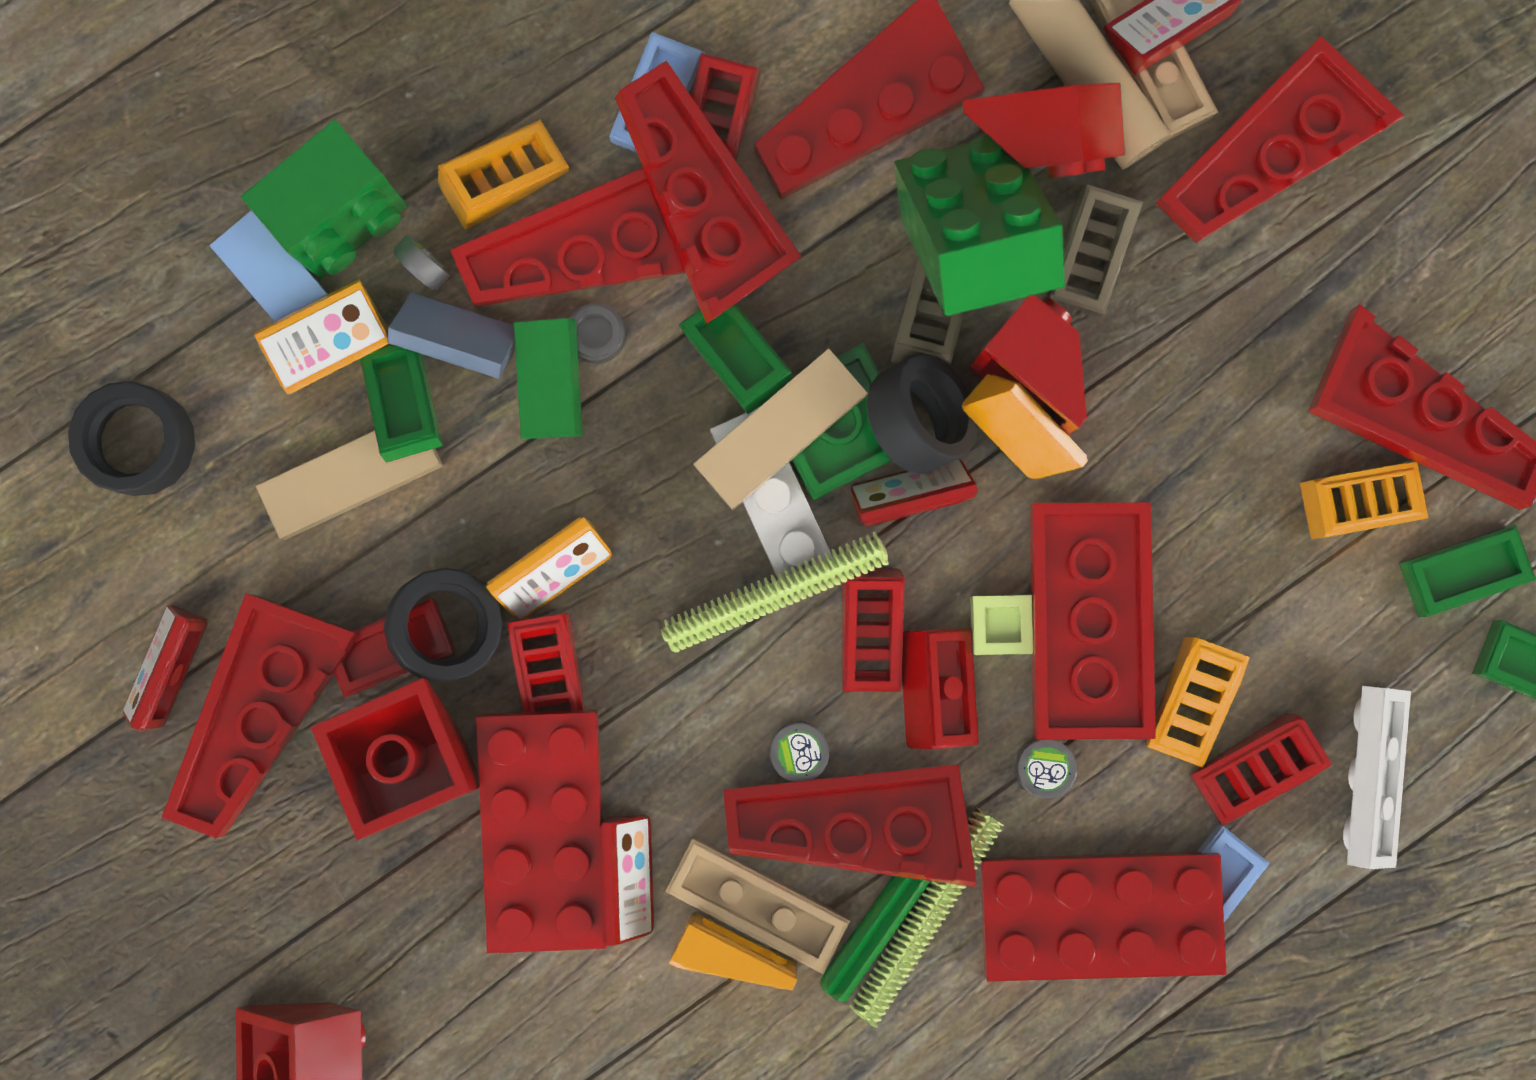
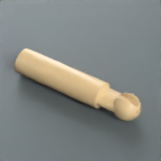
M1079 0L1009 1V6L1064 86L1120 83L1125 155L1113 158L1122 170L1143 159L1171 136L1169 130Z

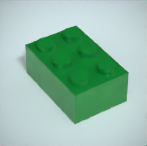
M988 134L975 137L969 143L941 150L934 148L923 149L913 154L912 157L894 161L901 222L945 316L1065 287L1062 223L1029 168H1024Z

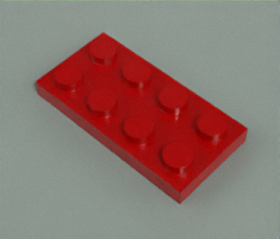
M1151 502L1030 504L1033 739H1156Z
M598 709L479 714L476 717L487 954L606 949V942H603L599 826L603 822Z
M1170 852L980 859L982 861L980 863L984 974L987 982L1227 975L1221 854Z

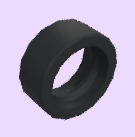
M924 353L908 357L879 373L870 384L866 402L869 424L881 448L892 461L906 471L925 474L967 455L976 442L978 425L962 409L963 402L970 395L966 385L955 370L938 357ZM910 391L915 393L926 406L933 421L935 438L919 422L912 407Z
M132 381L108 383L89 393L76 408L68 430L69 451L79 472L97 487L131 496L156 494L174 485L189 468L195 449L194 426L184 407L167 393ZM140 405L149 408L159 416L164 428V443L160 456L150 468L140 473L127 474L115 470L107 463L102 453L101 438L106 423L116 411L125 406Z
M440 568L422 572L401 586L388 604L384 622L388 649L399 665L420 679L426 678L427 680L448 682L469 677L485 666L499 646L503 626L499 603L488 591L487 585L466 571ZM440 590L456 592L467 599L476 611L479 624L476 639L470 649L458 658L446 661L430 659L420 653L411 642L407 627L410 611L417 600L430 592Z

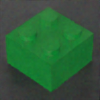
M336 119L332 120L240 196L284 250L319 279H322L327 274L335 275L346 269L356 258V250L372 237L380 238L392 231L400 222L401 213L409 207Z

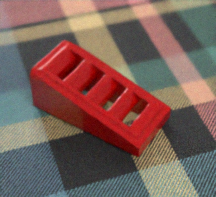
M701 53L691 97L710 124L730 129L727 141L722 140L735 161H737L756 95L761 70L753 66ZM714 77L740 83L738 95L711 88ZM707 99L735 106L733 118L705 111Z
M867 568V574L861 572V576L857 577L854 575V579L850 580L847 578V582H842L843 692H901L905 577L898 568H875L874 571H870ZM888 590V598H857V591ZM857 613H888V622H857ZM856 637H888V646H856ZM856 660H888V670H855Z
M565 613L507 623L523 712L538 711V708L570 703L571 710L585 709L571 615ZM551 634L557 635L558 645L529 650L527 638ZM561 657L563 669L533 673L532 661ZM565 680L567 692L536 697L535 685Z
M1285 713L1204 764L1203 768L1196 769L1189 776L1219 824L1224 826L1311 779L1330 767L1332 763L1305 720L1298 714ZM1288 737L1301 758L1296 762H1293L1281 743V740ZM1265 749L1268 750L1280 769V772L1272 776L1259 755V752ZM1243 761L1246 762L1260 784L1253 789L1250 788L1237 767V764ZM1223 772L1239 795V798L1233 802L1229 801L1215 779L1217 775Z

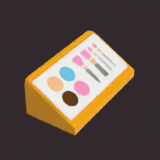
M357 279L255 331L254 336L286 394H291L387 345L388 326L361 281Z
M579 517L487 582L486 588L514 618L524 620L609 560L612 552L593 524L585 517Z

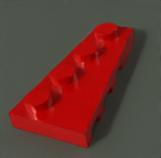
M917 0L754 143V150L782 200L963 106V100L976 99L982 96L985 87L938 1Z
M1320 36L1155 204L1197 244L1394 125L1405 115Z
M667 60L620 89L615 100L706 324H708L802 256Z
M643 168L450 249L470 298L476 307L686 273Z
M1361 304L1350 310L1307 412L1518 510L1531 507L1536 496V441L1493 407L1485 409L1464 393L1463 389L1466 386L1448 372L1441 375L1416 355L1419 350L1402 336L1398 335L1394 338L1373 322L1376 316Z
M245 593L161 818L216 839L225 836L334 676L337 666L341 661H344L355 645L354 641L360 633L255 594Z
M959 764L723 790L728 847L731 854L975 887L977 883Z

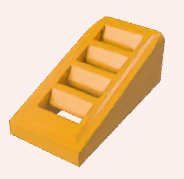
M540 119L438 165V184L461 225L467 230L492 218L568 173L569 166ZM530 144L543 166L534 169L523 148ZM510 156L522 176L514 179L503 160ZM489 168L500 186L493 189L483 174V171ZM468 180H470L478 194L474 198L470 197L463 185Z
M1417 462L1335 475L1300 483L1311 540L1429 518ZM1402 476L1409 510L1400 512L1393 478ZM1373 481H1381L1387 514L1379 515ZM1360 484L1366 518L1359 519L1352 485ZM1332 489H1340L1346 522L1338 523Z
M1184 637L1155 717L1156 739H1147L1145 746L1203 768L1241 684L1250 657L1200 638ZM1199 660L1222 667L1218 678L1196 670ZM1193 682L1214 690L1211 699L1207 700L1186 692L1189 683ZM1180 703L1205 712L1203 722L1200 723L1176 714ZM1173 725L1197 734L1195 744L1191 745L1167 736L1170 726Z
M697 912L691 914L669 961V964L676 968L780 989L792 990L797 981V966L795 962Z

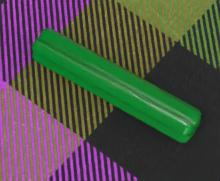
M898 876L891 877L821 977L820 987L829 996L842 1003L849 999L930 881Z

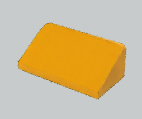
M987 374L962 404L963 411L1029 478L1040 479L1083 467L1088 461L1087 455L1018 382L994 374Z

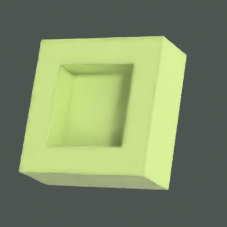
M1032 595L970 597L973 655L1033 654Z

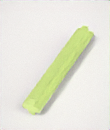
M876 532L872 533L874 540H871L869 535H866L867 543H864L862 538H859L860 546H857L855 540H853V549L846 543V552L839 546V555L832 549V558L825 552L826 560L824 561L821 555H818L819 563L817 564L815 559L811 558V567L806 560L804 561L806 569H803L800 563L798 564L799 572H796L792 566L791 575H789L787 569H784L785 577L783 578L781 573L777 572L779 580L776 581L774 576L771 575L772 583L770 584L766 577L764 578L765 586H762L758 580V589L751 583V592L744 586V595H742L740 589H737V598L733 591L730 592L732 599L730 601L725 594V603H722L719 597L717 598L718 606L711 600L712 608L709 609L707 604L704 603L705 611L703 612L700 606H697L698 614H695L692 608V616L689 617L685 611L684 620L680 614H677V623L673 617H671L672 625H669L668 621L664 620L665 628L661 629L663 639L668 642L670 649L676 653L680 651L679 649H686V646L691 647L693 644H699V640L701 642L706 641V638H713V635L718 636L719 632L725 633L726 629L732 630L733 627H739V624H746V621L751 622L753 621L752 618L759 619V615L766 616V612L770 614L773 613V610L778 611L780 610L779 606L785 608L786 604L792 605L793 601L799 602V598L802 600L807 599L806 595L809 597L814 596L813 592L819 594L820 589L826 591L827 587L833 588V583L840 585V580L847 582V578L852 580L854 575L857 577L861 576V572L867 574V568L870 571H874V565L877 568H881V562L884 565L889 564L885 546Z
M979 808L977 809L980 813L972 812L976 819L970 817L968 819L972 823V825L968 824L975 870L978 869L976 863H982L980 857L986 856L984 850H990L988 844H994L992 838L998 837L995 831L1001 832L1002 830L999 825L1004 826ZM930 881L933 887H926L929 893L921 894L925 900H917L921 906H916L915 904L913 906L917 912L909 911L913 919L905 918L909 925L902 923L901 926L905 931L897 930L901 938L894 936L893 938L897 944L889 943L893 950L885 949L889 954L888 957L883 954L881 956L885 963L878 961L877 963L881 969L873 968L877 975L869 974L873 982L866 979L865 982L869 985V988L862 986L861 988L865 994L857 993L861 1001L854 998L853 1001L857 1004V1007L851 1004L849 1006L871 1026L878 1027L876 1023L882 1020L881 1015L886 1014L884 1010L890 1008L889 1003L894 1001L893 996L898 995L896 991L902 989L901 983H906L905 977L910 976L908 972L914 970L913 965L918 964L917 958L922 957L920 953L926 951L924 947L930 945L929 939H933V933L938 932L937 926H942L941 920H945V914L950 913L949 907H954L953 901H957V895L962 894L960 888L965 889L966 886Z

